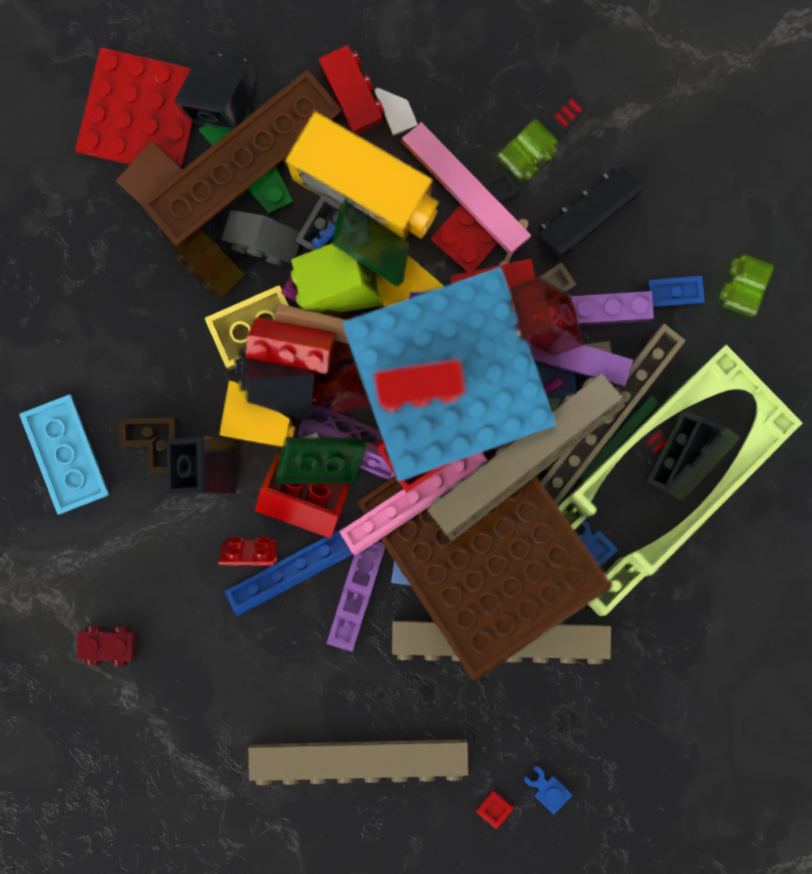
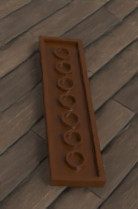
M307 69L142 202L141 206L173 244L178 247L285 160L291 153L314 112L333 121L342 113V109Z

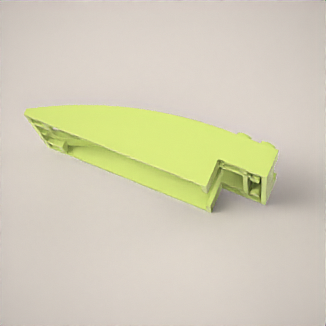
M727 345L721 348L631 433L607 460L557 505L575 530L587 517L596 512V508L591 504V501L608 473L621 457L649 431L687 407L716 394L729 390H745L753 394L757 407L753 425L737 456L722 479L706 499L675 528L640 550L619 558L604 573L613 587L588 604L598 616L607 615L645 576L652 575L802 424L790 409Z

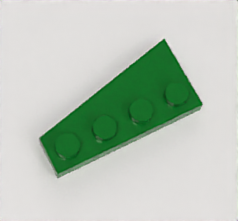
M247 107V111H246L244 120L247 119V118L251 115L250 112H249V110H248V107ZM207 125L199 128V131L212 146L232 131ZM276 167L248 189L269 215L293 204Z

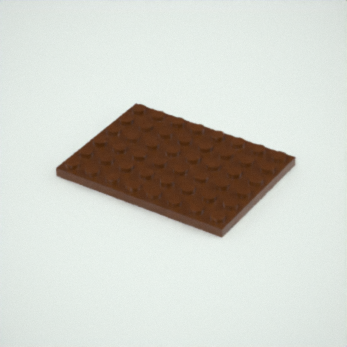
M511 441L485 450L483 453L488 461L496 456L497 451L507 444L510 446L513 442ZM394 476L359 500L357 504L365 515L403 490V487ZM537 476L453 541L448 538L427 509L431 506L381 538L390 555L474 682L613 587Z

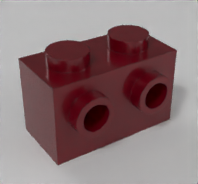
M85 626V630L77 632L76 660H84V665H101V660L111 661L112 666H128V661L136 659L137 632H130L129 627L121 626L113 627L112 631H102V626Z

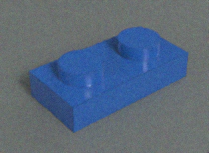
M702 276L647 281L648 291H652L653 308L705 303Z

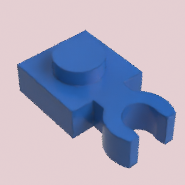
M583 521L581 525L584 527V533L578 536L601 567L618 549L600 530L593 535L590 525Z
M535 765L533 768L538 772V778L530 780L526 775L523 778L527 785L538 788L534 796L551 813L555 814L571 798L572 793L553 775L546 780L543 770Z

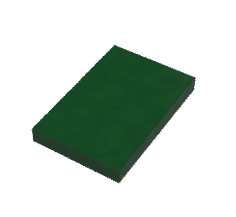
M345 200L339 206L332 245L398 287L404 280L409 243Z
M285 437L275 474L276 484H355L366 448L365 439Z

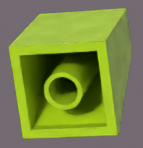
M332 244L291 259L293 265L291 276L299 293L296 295V300L299 307L303 310L329 315L376 307L383 304L375 272Z

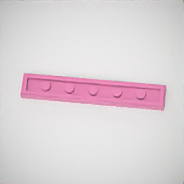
M422 122L401 139L403 145L510 255L530 239L531 235Z
M483 452L454 461L410 492L406 493L404 489L339 532L351 552L357 555L431 506V503L437 497L447 495L453 490L452 487L456 482L463 478L467 479L474 474V470L479 464L489 461Z

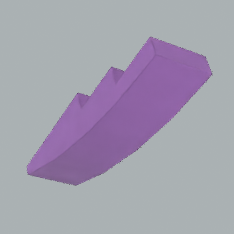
M531 331L527 332L526 340L534 362L589 378H597L603 374L610 383L625 387L633 363L632 359Z
M377 541L357 555H354L327 644L353 651L385 550V545L382 542Z

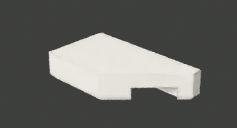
M379 88L374 89L377 99L380 100L384 108V116L393 137L418 125L408 100Z

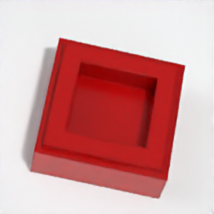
M492 790L475 811L497 829L514 807Z

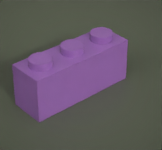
M652 291L570 296L568 299L570 327L650 322L654 318Z

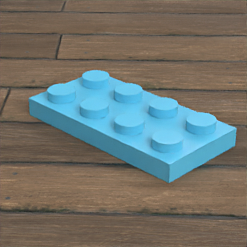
M69 394L19 414L58 515L110 495L72 395Z

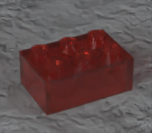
M540 276L509 288L512 298L509 300L512 311H515L518 323H516L515 327L520 339L554 356L584 345L572 296Z

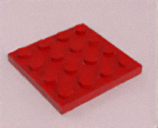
M100 47L75 151L130 165L151 141H154L183 168L194 123L188 120L174 101L191 68Z

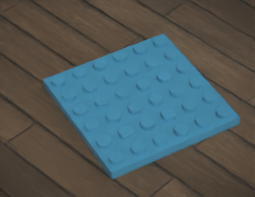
M501 267L342 323L398 481L556 426ZM460 360L465 394L459 395L460 401L441 403V398L430 399L431 405L413 407V402L402 403L403 409L385 412V406L379 407L374 372Z

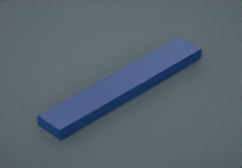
M348 525L333 532L331 538L324 537L225 590L234 613L239 616L351 556L353 553L339 532Z

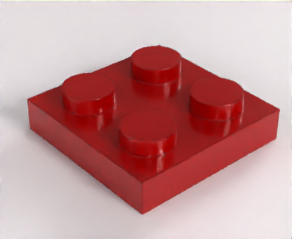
M462 205L453 212L430 238L433 244L466 273L474 271L498 245V242Z

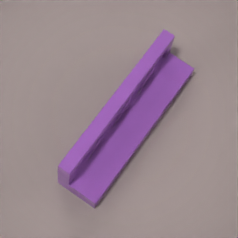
M313 402L311 415L312 413L324 417L325 421L302 420L296 438H302L317 433L320 438H362V436L367 435L372 437L375 442L383 438L381 431ZM336 426H346L350 432H341ZM366 442L360 468L390 480L395 475L374 446V443Z

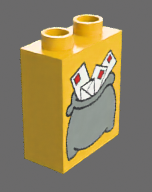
M314 112L286 160L293 181L320 197L324 194L341 204L346 200L405 241L410 233L423 239L438 213L436 208L439 202L430 197L432 184L430 178Z

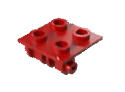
M231 537L228 540H223L219 565H274V563H277V540H271L268 537H259L255 540Z

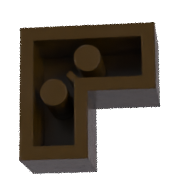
M200 229L178 247L172 241L169 243V246L175 251L172 256L193 277L196 278L200 275L203 279L199 283L210 294L215 290L223 297L245 275Z
M120 419V446L147 447L148 473H167L166 439H179L178 419Z

